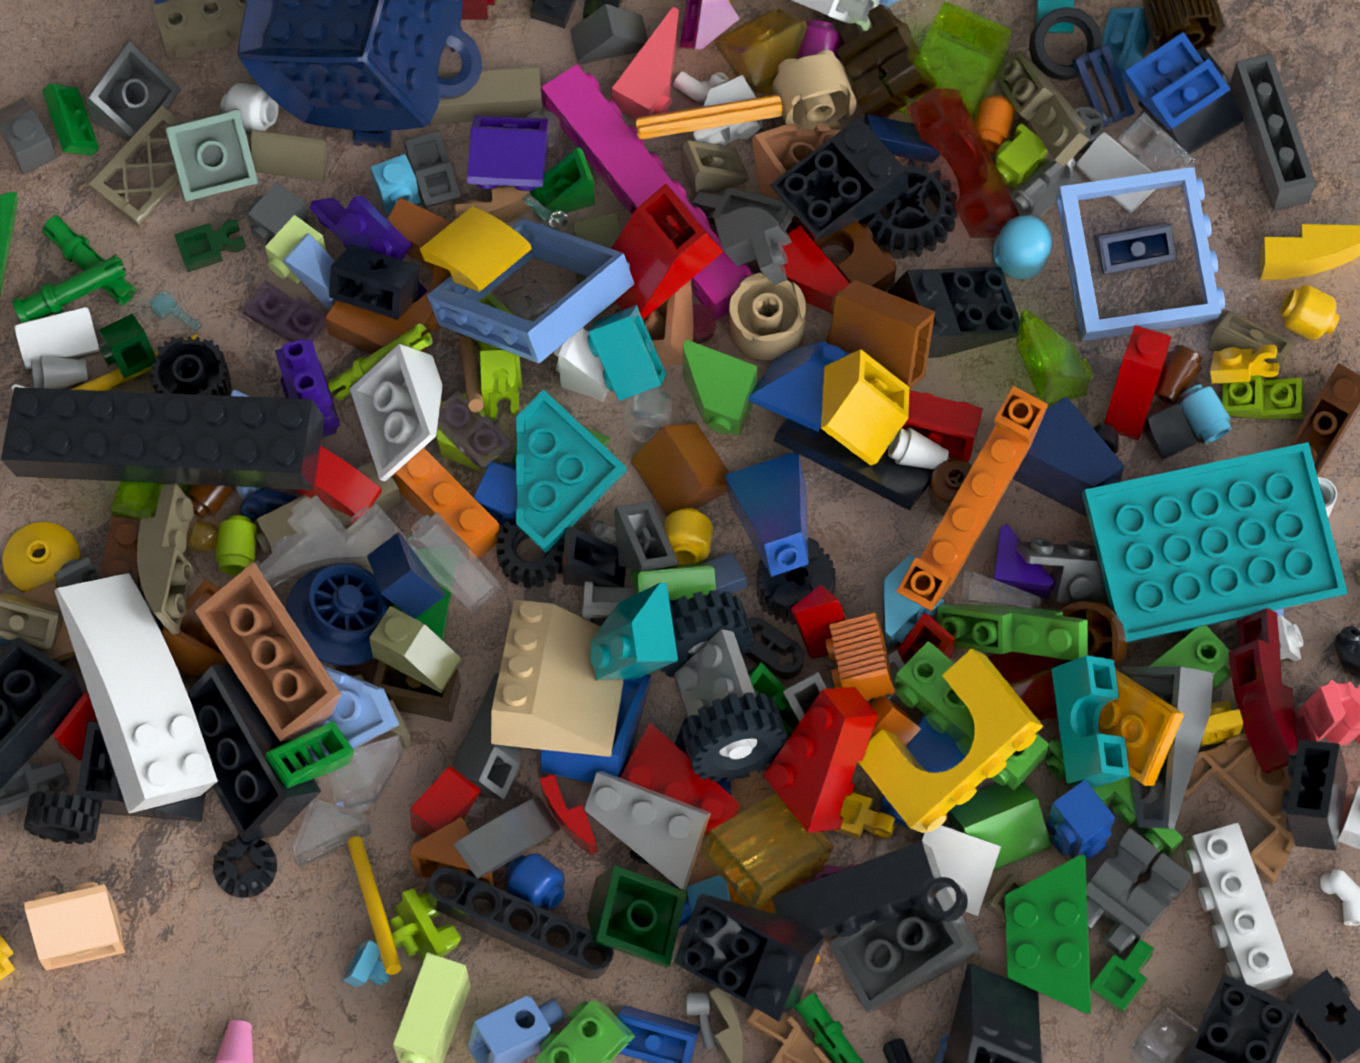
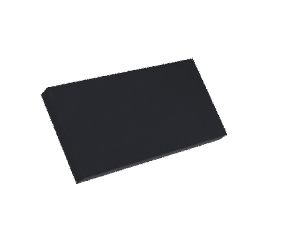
M788 418L777 430L774 438L776 443L907 510L912 509L929 486L931 474L934 469L896 464L895 459L888 457V448L879 461L870 466L835 438L828 435L823 429L820 428L819 431H815Z

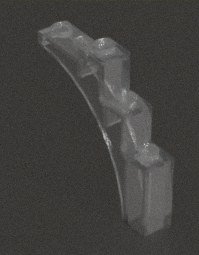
M317 495L311 500L308 497L302 499L290 511L292 516L287 522L296 533L292 537L285 535L279 539L271 548L273 553L262 563L259 561L254 562L270 587L274 588L279 583L305 571L333 564L369 563L367 555L397 532H400L439 586L452 593L473 614L503 588L500 582L438 513L432 517L425 515L419 519L411 528L413 534L407 538L376 503L371 509L365 506L359 510L350 520L353 525L346 529Z

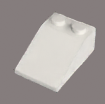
M398 344L350 388L379 479L382 481L389 479L434 439L437 432L443 384L433 356Z

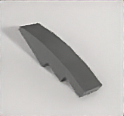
M536 797L460 839L454 846L475 876L479 878L527 852L537 843L550 838L561 828L540 798Z

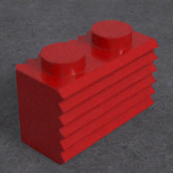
M909 390L908 419L901 429L906 430L910 427L943 448L948 449V457L950 459L955 457L956 459H963L968 462L970 461L978 434L983 408L972 406L967 402H956L935 397L930 393H919Z

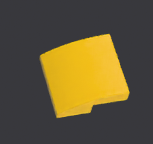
M472 206L422 246L420 251L424 261L450 270L454 283L480 292L532 248L530 243L513 228L493 215Z

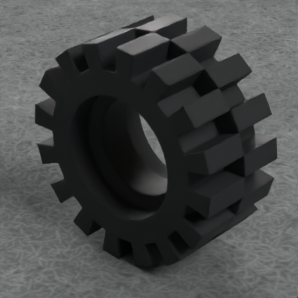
M514 516V523L510 524L507 521L503 525L504 531H499L497 536L496 552L499 567H502V573L506 578L511 576V582L518 585L519 581H522L524 588H531V583L537 582V588L543 587L544 580L546 579L552 583L556 580V572L560 575L562 573L564 535L546 552L541 560L537 562L523 561L516 551L518 545L529 537L518 528L516 516Z
M37 791L36 794H30L24 829L30 831L29 833L32 835H39V838H50L53 842L59 843V841H64L65 844H72L73 842L77 844L92 843L96 840L102 808L97 802H92L89 798L82 799L77 794L71 796L67 795V792L61 791L59 794L54 791H46V793Z

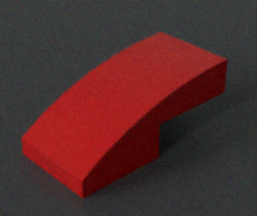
M552 774L540 778L541 790L547 805L562 829L579 847L590 855L598 852L583 805L567 810L555 775Z

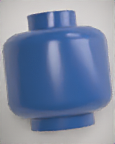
M538 853L517 857L505 873L507 893L540 908L552 910L564 898V873Z

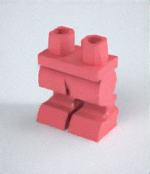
M1330 680L1325 686H1321L1305 702V705H1302L1295 712L1297 748L1299 740L1320 742L1324 737L1330 743H1338L1340 746L1350 744L1355 738L1358 744H1360V685L1355 688L1351 682L1340 684Z

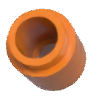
M992 95L980 101L971 132L973 137L972 143L978 150L986 153H996L1000 146L1008 140L1016 109L1007 98Z

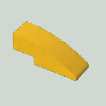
M1302 224L1298 237H1264L1259 253L1260 281L1286 280L1310 276L1331 270L1360 256V225Z

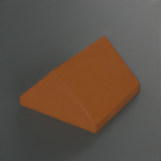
M697 423L663 426L631 459L632 465L666 517L680 509H697L728 492L724 475L728 474L729 471Z
M462 817L411 845L409 855L415 877L429 880L434 871L439 868L450 867L477 878L454 846L456 842L471 833ZM492 872L477 878L494 886Z

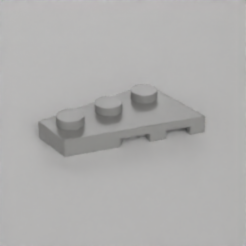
M597 772L585 811L681 890L686 889L711 813L609 773Z

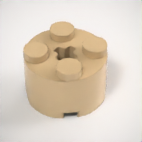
M824 50L816 55L806 56L798 60L790 58L780 63L778 66L779 73L773 81L772 90L774 95H779L783 106L782 117L786 125H796L797 130H814L816 125H828L829 129H836L840 126L838 120L847 114L848 119L853 115L857 101L843 65L835 57L834 52Z
M763 272L745 278L732 295L729 305V330L735 345L750 360H774L787 351L799 348L805 331L806 317L805 297L799 286L787 280L773 285Z

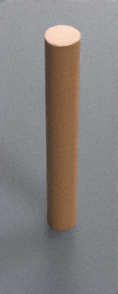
M463 335L459 338V347L468 408L472 412H479L483 409L484 404L474 339Z

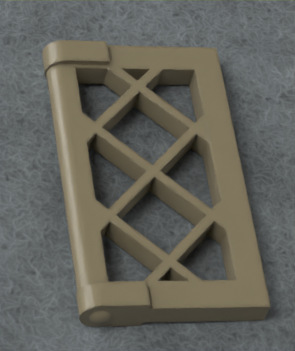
M162 105L89 183L90 189L138 227L179 183L176 171H174L160 187H154L153 169L175 167L173 161L152 163L151 145L168 144L167 137L150 138V135L162 123L168 126L182 122ZM147 145L148 163L125 164L140 146ZM149 170L150 188L128 189L126 171ZM122 171L124 189L112 190L106 183L116 172ZM151 194V197L139 210L129 203L128 196Z

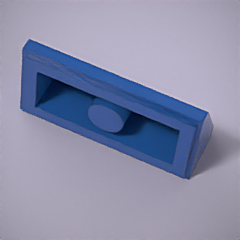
M622 1006L618 1013V1018L633 1032L635 1037L619 1054L651 1063H691L701 1030L700 1026L634 1007Z

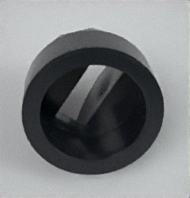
M1107 423L1094 426L1093 429L1113 453H1117L1119 446L1118 431Z

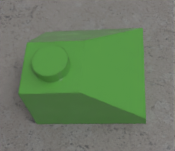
M685 339L683 344V378L703 423L708 424L709 428L717 433L724 435L731 433L739 436L754 404L748 400L757 385V366Z

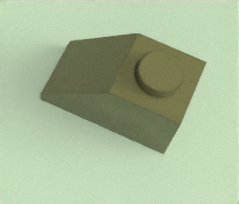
M391 606L370 636L374 658L442 693L462 661L461 657L424 623Z

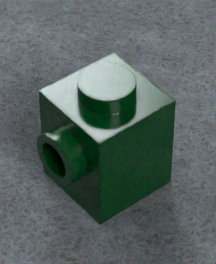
M133 313L99 329V333L104 341L103 344L98 346L106 364L108 366L115 364L124 379L155 363L154 357L156 355L144 329Z

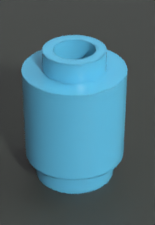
M1199 384L1182 394L1184 400L1180 403V406L1196 437L1202 438L1205 444L1217 441L1232 430L1229 424L1231 418L1212 387L1203 388Z

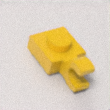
M1264 345L1255 354H1253L1252 349H1239L1236 347L1214 351L1210 368L1212 384L1250 382L1251 376L1256 375L1264 377L1277 376L1280 368L1279 363H1267L1264 361L1267 358H1276L1277 346Z
M852 792V795L846 796L840 816L844 818L841 828L832 831L860 839L862 831L865 829L879 838L890 840L895 828V818L884 813L872 811V798Z

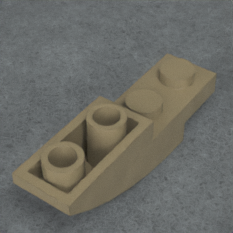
M1019 50L1011 60H1008L1003 65L995 78L1018 114L1030 122L1053 160L1065 167L1090 140L1084 132L1086 125L1060 91L1024 52Z
M176 483L162 485L155 517L141 519L137 542L138 573L145 598L154 614L171 634H179L182 617L186 613V598L189 584L193 581V567L182 555L186 550L189 522L194 514L193 504Z

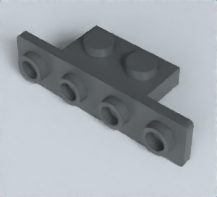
M1033 538L1031 542L1018 541L1016 550L1027 563L1058 565L1055 585L1052 591V597L1056 602L1075 603L1089 600L1109 605L1094 546L1081 541H1069L1067 545L1054 544L1042 538Z

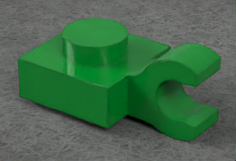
M1141 939L1125 961L1114 954L1091 984V991L1123 1014L1147 982L1148 978L1142 975L1140 971L1153 956L1154 948Z

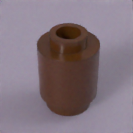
M189 485L184 494L191 500L195 515L200 518H204L206 515L215 517L236 487Z

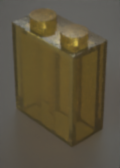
M775 793L712 829L702 855L748 906L758 909L770 902L772 896L786 892L824 870L834 845L823 831L807 833L783 800Z

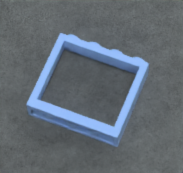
M1194 167L1060 186L1055 197L1081 341L1132 334L1134 325L1156 331L1215 322L1221 314V309L1225 308L1223 290L1221 287H1216L1214 273L1218 272L1217 255L1214 250H1209L1207 237L1211 236L1210 218L1208 214H1203L1201 200H1204L1205 196L1204 185L1201 178H1196ZM1182 185L1204 304L1099 320L1078 200Z

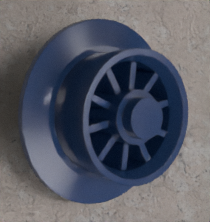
M341 563L317 568L302 576L289 593L286 611L318 660L336 666H354L374 658L370 636L389 607H392L390 600L380 593L375 577L371 572L357 565Z

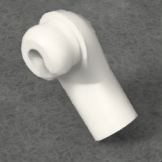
M1333 869L1331 873H1324L1320 878L1321 889L1327 894L1336 893L1342 900L1344 925H1360V887L1345 871Z

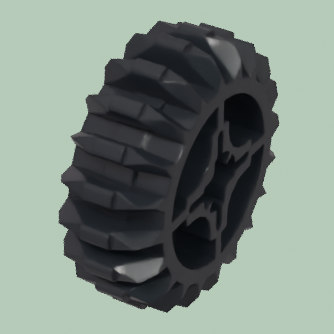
M911 159L907 163V167H905L909 188L887 204L886 208L890 211V217L885 220L880 212L877 211L858 221L859 224L863 222L869 227L874 236L873 241L878 247L886 244V250L890 254L895 249H898L903 259L907 256L909 250H913L919 258L922 255L923 247L933 253L937 242L944 244L947 241V232L952 233L955 228L954 220L958 217V207L955 205L957 203L956 192L951 191L952 184L950 179L941 181L942 173L940 169L929 173L927 162L921 168H915V164ZM928 197L937 208L938 213L935 217L928 213L929 209L925 206V200Z

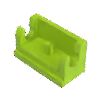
M505 350L480 351L481 392L487 421H496L498 415L497 403L503 399L511 402L510 411L512 416H515L519 411V388H523L520 356Z

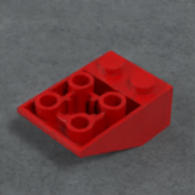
M666 183L636 208L611 247L613 250L624 253L626 261L630 264L629 269L635 283L615 301L622 310L637 305L644 320L723 253V250L690 209Z

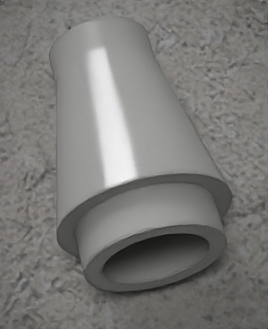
M40 355V359L31 360L33 388L60 389L79 382H88L85 359L76 360Z

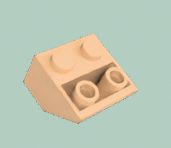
M95 882L83 883L76 886L72 892L59 895L57 892H44L36 895L34 900L24 902L38 958L46 971L125 953L117 906L105 884L98 885Z

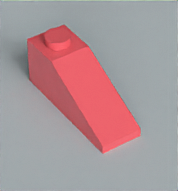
M671 8L612 87V100L622 112L634 119L667 113L671 106L672 99L670 96L679 36V9Z

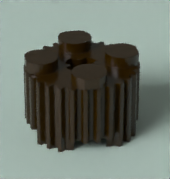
M1142 0L1144 4L1143 14L1154 51L1183 32L1196 51L1202 47L1205 49L1213 47V37H1216V33H1220L1225 28L1218 0Z

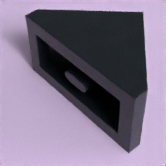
M572 526L566 528L562 559L564 585L585 586L586 581L593 582L595 587L624 588L626 567L619 566L617 547Z

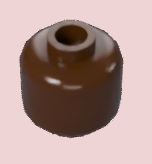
M950 459L943 461L935 467L930 478L929 497L931 503L938 511L946 513L972 467L970 463L964 460Z

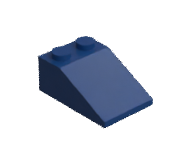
M647 674L638 679H624L611 757L541 749L540 772L592 784L596 773L599 771L620 778L630 757L652 675Z

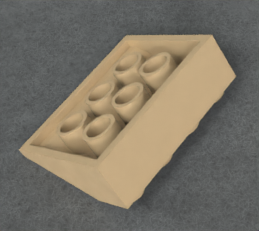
M514 600L492 705L491 744L611 757L624 679L596 680L595 669L590 659L591 640L601 626L555 604Z

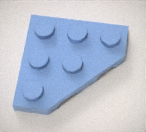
M322 665L340 691L341 696L332 715L316 728L334 721L354 749L399 726V722L383 688ZM320 745L325 755L329 756L330 754L325 746ZM312 749L307 750L314 761H318Z

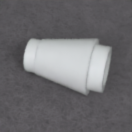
M910 427L906 430L900 429L888 448V457L895 459L896 464L932 470L943 461H946L949 454L948 449L943 448Z

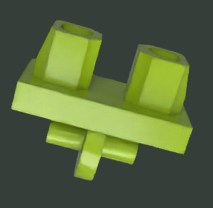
M414 888L402 893L403 900L394 908L397 917L390 921L395 930L392 934L395 948L404 946L409 956L418 953L423 962L427 953L443 958L444 955L454 950L461 941V938L452 924H447L438 929L435 928L431 919L439 916L440 912L430 907L426 899V893L417 895Z

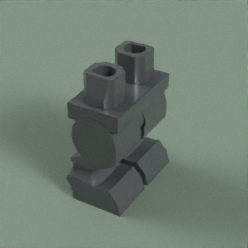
M1130 827L1119 843L1116 857L1107 859L1087 884L1088 931H1091L1100 918L1111 924L1113 927L1103 938V943L1117 955L1122 954L1133 942L1137 944L1145 937L1161 916L1169 909L1170 902L1176 900L1188 887L1192 877L1188 871L1164 853L1156 861L1159 849ZM1155 862V864L1151 868V872L1148 876L1147 882L1140 883L1139 885L1135 886L1138 881V878L1140 876H1144L1146 872L1149 870V868L1152 866V864Z

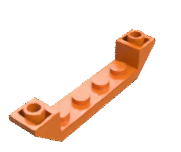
M1015 386L1011 388L994 418L995 427L920 559L915 557L899 585L897 593L929 611L934 609L955 581L1031 447L1047 410V403Z

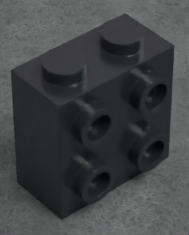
M1299 740L1297 754L1291 753L1288 762V777L1292 778L1291 790H1285L1282 797L1281 811L1282 815H1287L1286 829L1287 831H1292L1296 846L1336 851L1348 781L1341 747L1338 743Z

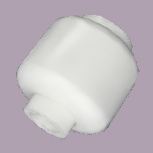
M236 83L223 96L221 101V112L236 108L240 110L245 132L252 133V130L266 131L275 123L278 117V103L268 96L259 85Z

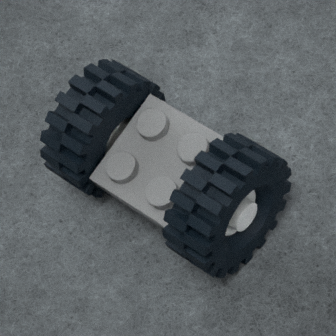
M710 590L708 595H703L702 591L693 593L694 597L686 599L683 596L677 599L678 604H670L678 661L660 668L661 672L665 671L666 676L672 677L675 675L689 716L687 719L688 724H683L682 738L693 771L696 775L699 774L701 779L706 780L710 777L711 782H719L721 778H725L726 782L734 781L735 776L740 775L742 779L750 777V772L755 770L760 773L766 769L765 765L767 763L771 764L789 738L775 700L772 697L767 699L766 694L759 693L757 696L755 695L745 667L742 653H749L751 650L750 644H753L754 638L742 602H740L736 595L732 597L730 592L724 591L719 596L718 590Z

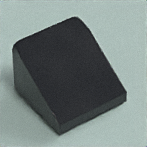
M1179 403L1155 413L1145 420L1143 430L1162 460L1196 444L1185 413Z

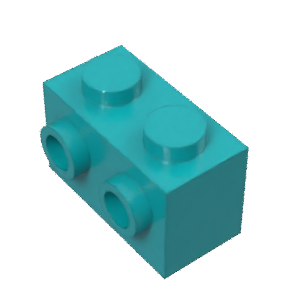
M637 305L594 321L588 331V345L592 354L595 357L599 356L605 369L603 370L605 384L609 391H615L619 401L662 385L667 373Z

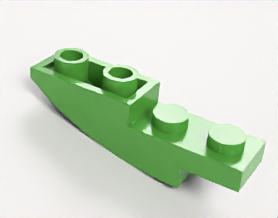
M964 604L938 606V624L955 638L954 647L972 648L978 651L1006 654L1013 651L1072 661L1086 655L1088 656V619L1063 616L1061 611L1026 607Z
M1052 740L1049 743L1045 764L1055 777L1060 780L1066 779L1061 741ZM1129 776L1097 788H1092L1106 807L1110 804L1114 806L1113 811L1121 822L1127 826L1132 824L1142 834L1141 837L1159 849L1158 853H1164L1170 858L1179 850L1183 837L1175 829L1138 827L1131 785L1133 777Z

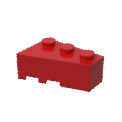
M856 687L822 689L763 775L807 833L841 828L844 818L840 816L846 796L852 795L855 786L851 779L857 762L864 759L878 716Z

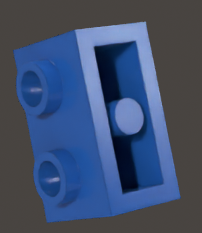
M1084 780L1053 802L1046 827L1053 835L1051 837L1053 845L1062 856L1066 857L1069 855L1073 859L1079 855H1085L1088 860H1092L1107 848L1105 842L1112 835L1110 831L1115 817L1086 780Z

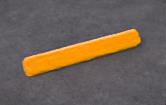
M771 95L638 117L635 126L638 138L648 139L780 117L783 113V106L779 95Z

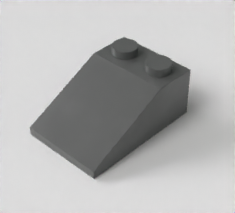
M946 888L941 889L934 898L935 909L940 912L949 910L955 903ZM912 906L899 911V916L894 920L885 923H876L874 920L861 925V931L847 937H837L828 944L865 1010L871 1013L950 972L982 950L963 916L952 922H943L930 915L925 908L914 909Z

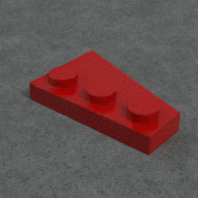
M651 722L649 723L620 778L710 812L711 815L704 835L722 843L740 810L739 803L715 781L711 782L710 777L704 780L699 777V774L696 775L689 757Z

